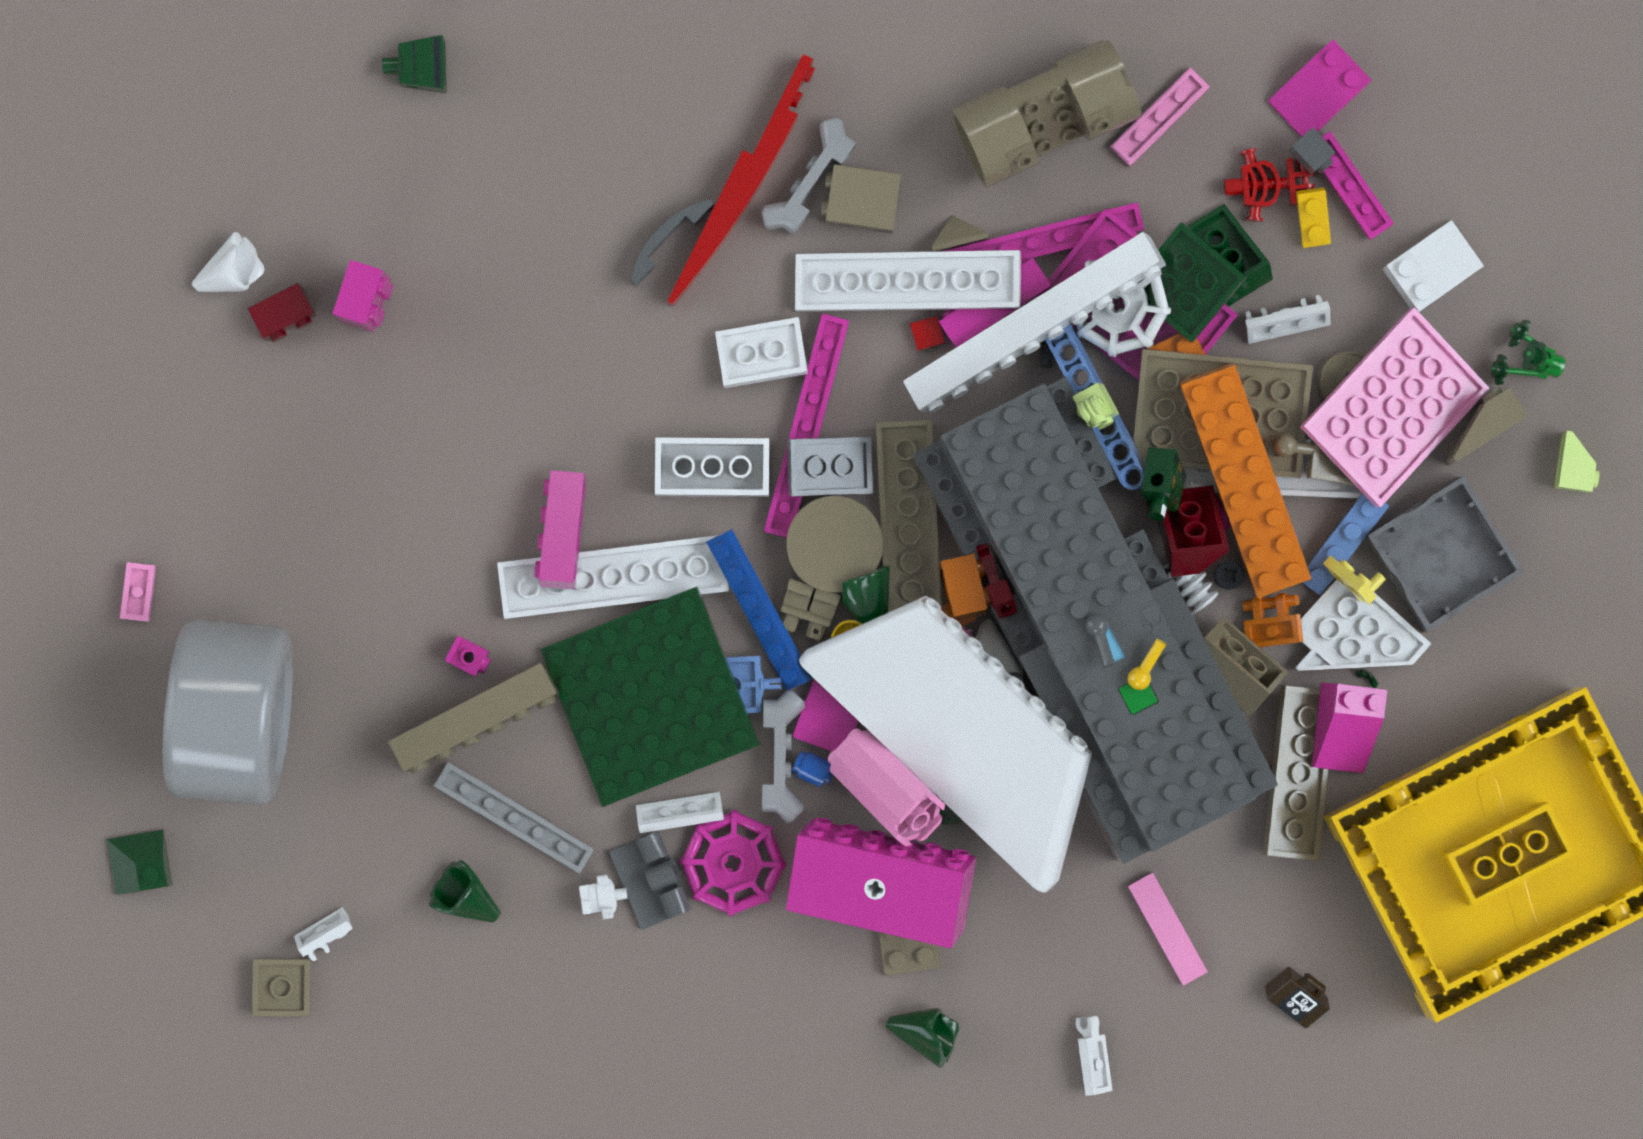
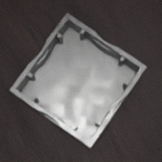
M1465 476L1449 483L1370 532L1364 538L1423 633L1431 631L1463 611L1466 606L1477 599L1492 593L1524 573L1503 537L1491 525L1485 508Z

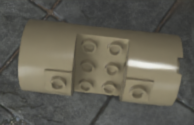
M1102 39L1051 63L1053 69L1014 87L1006 89L999 86L949 109L954 127L966 154L985 188L1038 165L1039 155L1046 154L1050 150L1072 142L1083 135L1088 141H1091L1142 116L1133 84L1130 85L1124 71L1125 67L1115 48L1108 40L1103 41Z

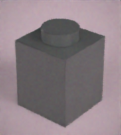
M1313 127L1289 149L1310 175L1316 170L1320 173L1324 172L1333 163L1330 158L1336 153Z

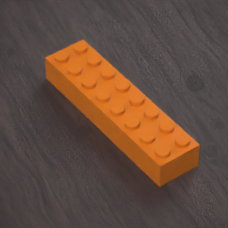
M1229 363L1180 381L1179 385L1254 594L1257 598H1261L1310 580L1311 576L1235 364Z

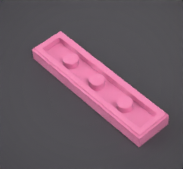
M1190 67L1110 148L1130 167L1210 86Z
M1153 872L1128 885L1131 894L1181 984L1184 986L1207 973V969Z

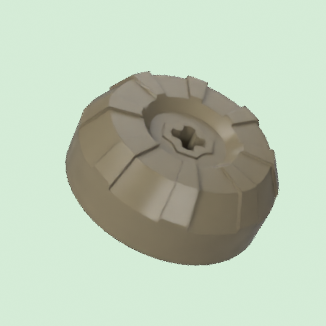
M843 496L822 497L804 506L794 517L787 534V555L793 570L803 582L820 591L841 593L843 592L842 583L844 581L876 570L883 551L882 532L874 515L856 500Z

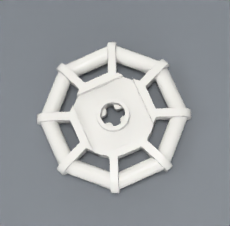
M1089 259L1087 262H1085V267L1089 266L1097 260L1092 261ZM1162 273L1152 279L1146 280L1145 278L1140 283H1136L1137 287L1128 294L1122 295L1120 293L1115 296V299L1120 297L1124 299V309L1115 311L1114 303L1101 310L1094 309L1092 311L1093 315H1091V322L1087 324V320L1076 324L1078 330L1076 334L1078 337H1083L1108 352L1111 357L1143 347L1150 348L1166 316L1171 314V308L1168 307L1160 277ZM1150 283L1156 306L1148 305V296L1144 290ZM1147 312L1155 313L1144 332L1140 327L1143 318ZM1098 325L1111 333L1110 341L1092 329ZM1133 330L1137 335L1136 338L1118 342L1119 333Z

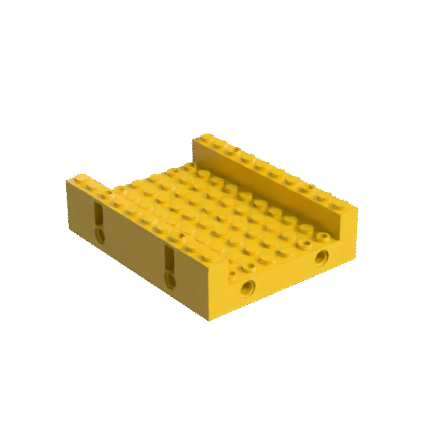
M1574 687L1323 815L1335 841L1340 842L1409 976L1416 990L1414 995L1425 1017L1435 1023L1643 917V796L1587 687Z

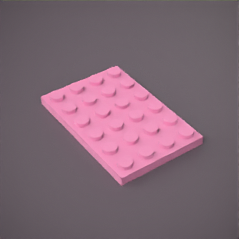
M1413 307L1398 320L1307 418L1300 428L1367 499L1378 508L1390 498L1489 390V387Z

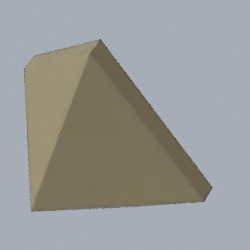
M951 215L932 245L931 250L932 252H941L988 240V234Z

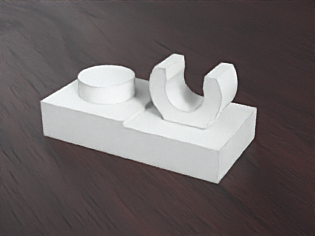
M341 907L296 934L294 939L301 955L304 957L308 954L309 958L315 961L317 958L314 950L323 948L326 953H329L330 950L327 942L330 943L335 939L344 937L353 928L348 914Z

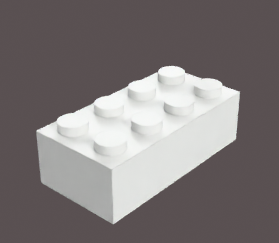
M655 438V495L769 497V438Z

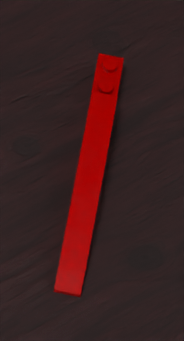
M805 54L802 55L753 155L742 150L667 301L669 305L674 306L707 266L729 236L770 172L798 120V114L790 109L791 107L797 108L803 96V93L799 92L803 82H810L816 68L812 67L813 58Z

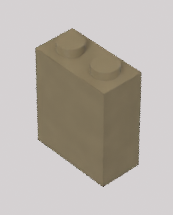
M834 165L833 172L827 171L825 188H830L829 200L823 199L821 216H826V224L893 233L901 174Z

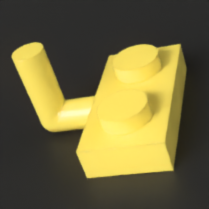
M1331 555L1323 563L1336 580L1348 588L1359 601L1366 602L1368 605L1377 597L1374 592L1386 580L1379 572L1370 580L1362 573L1356 576L1354 574L1355 570L1345 560L1338 562Z

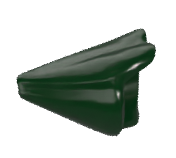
M888 565L877 567L874 571L848 579L842 583L843 593L840 599L862 624L888 613L890 567Z
M459 860L457 863L453 861L443 871L442 877L436 881L429 895L431 897L429 903L431 908L452 916L495 922L501 914L500 909L478 876L463 860Z
M939 1008L891 1016L885 1024L889 1031L939 1068H942L944 1063L950 1059L954 1050V1042L959 1032L958 1023L942 1014V1010Z

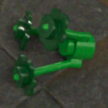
M1524 319L1521 323H1516L1509 333L1511 340L1508 344L1510 347L1517 346L1522 339L1529 343L1522 353L1524 359L1522 363L1523 369L1509 368L1507 356L1499 354L1497 361H1494L1492 364L1491 375L1495 378L1496 385H1503L1507 374L1536 376L1542 379H1546L1549 375L1557 378L1564 370L1565 358L1555 354V350L1546 347L1545 343L1538 342L1527 333L1531 322Z

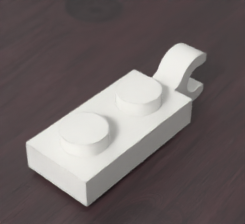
M1085 1016L1076 1018V1028L1083 1035V1038L1078 1039L1085 1095H1097L1113 1091L1105 1034L1099 1035L1098 1017L1086 1018Z

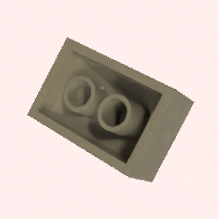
M1498 387L1481 397L1484 403L1476 407L1446 458L1445 462L1447 465L1458 462L1528 417L1510 387L1503 391Z
M1225 617L1204 638L1240 710L1251 716L1287 675L1288 671Z

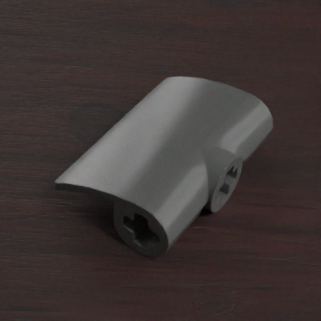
M659 831L609 852L621 883L627 890V897L642 930L691 910L680 883L682 880L680 869L675 860L669 857Z

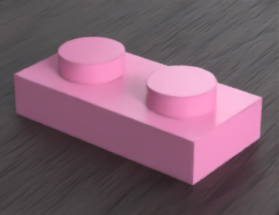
M126 563L120 619L150 622L156 574L155 565Z

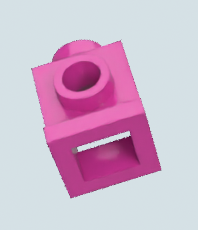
M457 636L445 661L477 677L479 672L484 674L491 662V659L487 657L490 651L461 636ZM467 652L474 654V660L471 663H467L464 660V655Z

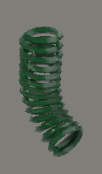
M1364 669L1362 672L1360 670V673L1358 670L1356 671L1358 678L1365 677L1373 688H1377L1379 683L1373 677V673L1369 672V670L1364 672Z

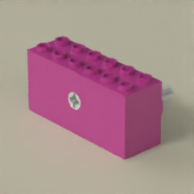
M815 818L797 836L786 910L952 949L965 929L977 856L969 855L968 851L962 849H953L952 851L942 849L936 843L920 844L910 840L912 845L905 846L896 838L886 836V833L883 831L871 830L868 832L859 830V827L853 824H843L841 826L831 823V820L826 818Z

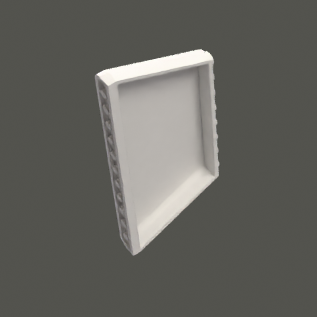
M924 596L808 648L799 658L801 666L1033 888L1040 892H1047L1054 887L1060 878L1092 752L1087 748L1086 742L1081 737L1073 735L1066 728V724L1061 718L1053 716L1045 708V704L1041 699L1032 696L1018 678L1011 676L1003 669V664L997 658L988 655L982 649V644L977 639L969 637L962 630V626L957 620L948 617L941 610V606L937 601Z

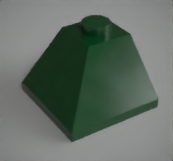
M164 829L107 839L116 895L173 885Z

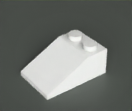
M1451 220L1386 265L1382 270L1408 307H1415L1420 312L1484 267V265Z

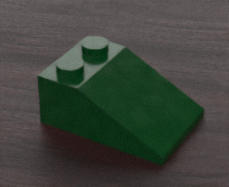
M1225 204L1188 225L1189 228L1247 276L1226 302L1228 307L1273 280L1270 262Z

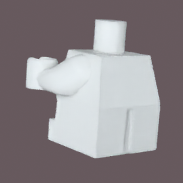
M607 874L597 876V883L579 886L583 915L602 911L603 920L614 918L613 913L617 908V900L628 899L626 888L615 889L614 883L608 878Z

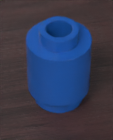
M800 751L791 771L798 774L797 778L819 788H822L823 783L829 785L833 774L830 772L831 764L828 760L809 751L807 754Z

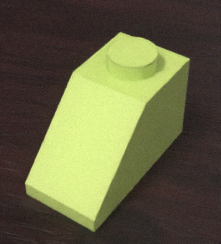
M1573 431L1562 432L1554 488L1583 493L1593 492V487L1597 488L1600 475L1599 471H1596V462Z

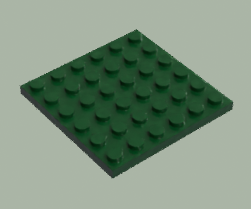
M698 586L540 649L551 678L559 692L560 701L602 807L760 745Z

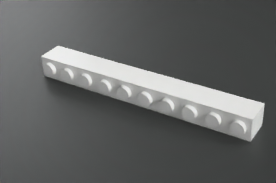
M1142 232L908 377L903 382L920 411L935 413L945 406V401L952 397L956 399L965 395L969 391L968 387L976 382L981 384L992 377L991 373L1000 367L1001 369H1006L1016 362L1015 358L1025 353L1027 355L1036 351L1040 347L1039 343L1047 338L1049 340L1057 338L1064 333L1063 328L1072 323L1076 325L1088 318L1089 312L1096 308L1101 310L1109 306L1113 302L1112 298L1118 294L1125 295L1130 293L1137 287L1136 283L1144 278L1149 280L1161 273L1160 269L1166 263L1151 237Z

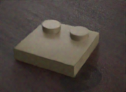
M253 959L252 1016H309L310 959Z

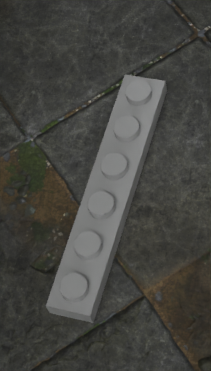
M450 762L447 763L434 785L437 789L579 874L595 850Z

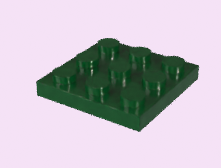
M1180 222L1158 249L1166 263L1160 269L1162 273L1160 277L1168 307L1171 308V314L1166 316L1165 321L1193 343L1247 276L1185 223ZM1150 283L1144 290L1148 296V305L1156 306Z

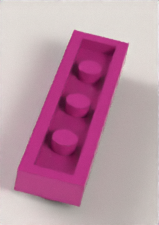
M1329 131L1322 138L1336 153L1330 158L1333 163L1322 173L1370 241L1394 223L1336 138Z

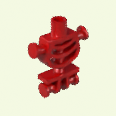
M1251 148L1240 152V155L1244 156L1246 165L1240 168L1241 178L1224 179L1225 196L1242 195L1243 206L1250 207L1249 217H1246V221L1263 222V218H1260L1261 208L1271 207L1276 202L1281 188H1288L1289 206L1297 204L1296 191L1315 188V184H1309L1308 177H1313L1314 173L1310 175L1297 159H1295V163H1298L1299 172H1294L1293 158H1288L1286 160L1287 177L1280 178L1278 171L1271 162L1267 160L1257 162L1254 153L1257 149ZM1263 168L1269 170L1273 177L1272 179L1267 178ZM1252 169L1256 170L1260 179H1256V176ZM1302 178V185H1295V179ZM1274 189L1272 199L1264 202L1268 190ZM1262 190L1259 201H1254L1257 191Z

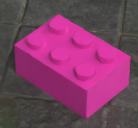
M350 260L332 314L343 323L374 332L376 326L381 327L385 311H382L384 300L389 301L394 284H391V278L382 269Z

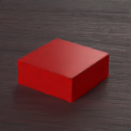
M937 316L910 323L917 351L945 344Z

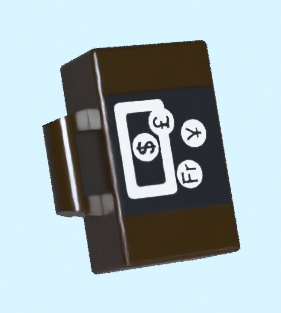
M1287 967L1265 985L1267 1000L1304 1028H1308L1330 1010L1328 997L1324 994L1326 986L1309 973H1305V976L1302 977L1291 967Z

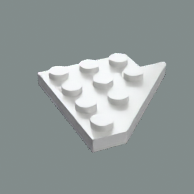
M1335 580L1301 617L1304 641L1302 643L1310 651L1296 665L1295 669L1297 671L1413 665L1431 643L1376 593L1374 594L1377 597L1368 605L1366 602L1359 601L1348 588L1338 580Z

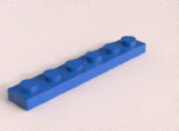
M730 529L706 542L778 676L781 677L785 689L790 690L807 683L812 679V676L801 666L799 662L801 656L733 530Z

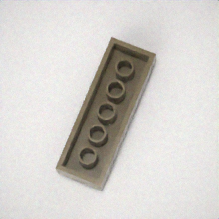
M539 663L389 740L388 743L403 772L411 770L412 774H416L430 767L428 761L434 758L441 761L455 754L453 748L459 745L467 748L479 742L480 738L478 735L486 731L488 735H492L506 728L504 722L510 719L517 722L531 715L529 709L537 705L539 709H543L556 702L554 696L558 695L559 692L545 664Z

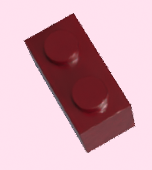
M299 283L247 308L262 338L265 341L271 339L272 342L286 337V331L295 326L297 329L308 326L312 323L311 318L317 316Z

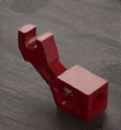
M987 543L976 546L979 559L990 583L986 588L998 619L1018 613L1006 580L1000 581L997 568Z

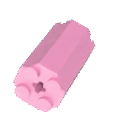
M859 728L852 730L841 745L829 754L830 772L903 845H912L910 840L916 839L918 842L926 840L941 824L942 816L939 814L940 808L944 811L945 804L868 729L861 731Z

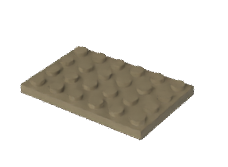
M1142 349L1133 442L1144 463H1146L1148 447L1176 449L1183 467L1210 470L1179 382L1226 364L1234 363L1274 475L1301 478L1303 454L1294 453L1289 457H1282L1276 453L1274 443L1283 434L1291 435L1296 442L1305 443L1306 433L1300 426L1308 417L1313 371L1312 364Z

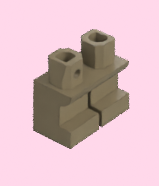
M790 579L781 612H783L781 621L786 630L794 633L799 618L810 621L806 637L820 641L826 627H830L841 595L816 589L810 610L807 611L814 588L808 584Z

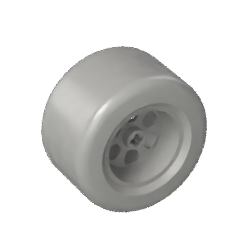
M192 619L182 627L176 641L170 666L163 723L164 780L168 791L174 797L257 806L266 805L275 797L286 757L293 694L292 642L288 632L282 627L207 619Z

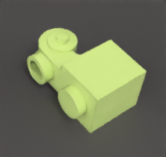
M1096 383L1072 396L1078 408V416L1085 420L1088 427H1098L1099 430L1114 422L1112 418L1119 415L1104 384Z

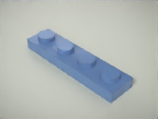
M1362 493L1309 561L1307 567L1311 579L1302 583L1321 596L1334 579L1332 574L1323 565L1325 560L1331 555L1338 562L1342 560L1347 562L1388 509L1389 505L1385 502L1381 507L1376 508Z

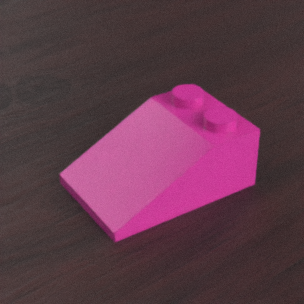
M1333 39L1271 97L1268 102L1302 137L1312 127L1318 132L1372 80Z
M1321 682L1311 767L1364 773L1384 720L1387 690Z

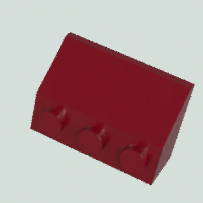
M1213 485L1183 489L1178 510L1175 512L1166 511L1164 520L1158 521L1171 577L1200 574L1229 551Z

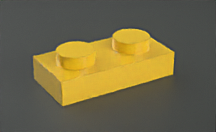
M1325 188L1296 191L1302 247L1308 248L1331 244Z

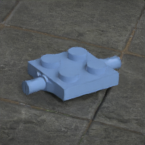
M761 656L726 657L747 712L763 713L762 697L765 690L773 689L781 690V684L770 685V683H781V677L764 678L761 671Z

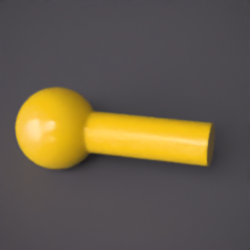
M1156 638L1140 667H1135L1129 672L1128 683L1132 688L1143 690L1149 686L1151 682L1150 671L1167 645L1164 641Z

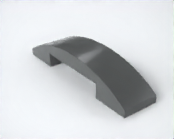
M710 199L682 209L665 221L654 232L636 261L631 282L635 287L656 268L649 258L686 219L695 227L714 208V203Z

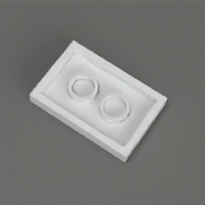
M799 317L715 332L724 388L808 374Z

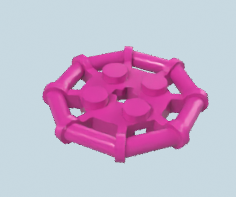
M732 809V812L723 815L724 820L695 825L696 829L683 857L679 859V864L683 866L693 893L692 898L695 901L699 900L727 913L728 916L734 917V914L762 903L768 904L771 901V894L783 868H786V862L783 861L772 831L774 828L771 825L767 826L738 813V810ZM731 824V834L714 839L709 833ZM737 825L759 835L753 841L737 834ZM705 837L710 842L704 859H694ZM762 839L765 842L771 861H762L757 844ZM729 855H733L734 858H740L741 863L737 865L738 870L733 871L731 867H725ZM694 865L704 866L709 882L703 887ZM762 867H771L761 889L755 883ZM712 886L720 888L729 893V900L726 901L707 891ZM751 887L757 893L734 902L735 893Z

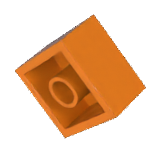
M975 554L941 561L939 567L951 618L961 620L985 615L991 600L987 588H982L981 579L985 575L981 561L975 559Z

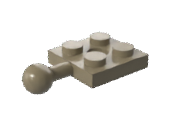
M1283 434L1275 440L1274 449L1282 457H1289L1294 453L1309 455L1307 479L1355 486L1312 439L1311 444L1296 442L1291 435Z

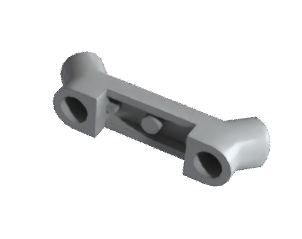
M832 118L820 123L819 132L823 152L819 157L814 155L805 168L809 172L803 180L800 178L796 180L790 190L793 195L789 201L763 206L761 211L766 229L784 228L792 235H795L810 214V211L802 206L804 201L831 162L843 166L857 145L856 141L846 136L842 120Z
M793 690L785 691L777 700H763V727L774 728V784H762V813L776 812L786 823H791L804 810V804L785 786V779H791V762H786V750H791L792 733H786V726L805 708V702Z

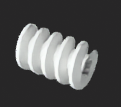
M1168 563L1163 566L1164 569H1169ZM1170 571L1167 574L1169 579L1176 578L1175 583L1177 587H1182L1180 593L1183 598H1189L1186 602L1188 608L1195 607L1191 613L1192 615L1212 603L1219 594L1217 591L1208 592L1212 585L1211 581L1201 582L1206 576L1205 572L1171 577Z

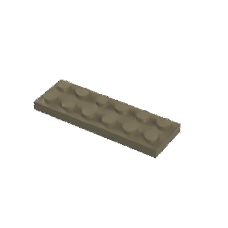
M1281 685L1272 762V773L1278 786L1269 790L1262 855L1319 860L1328 769L1311 767L1320 695L1319 689Z

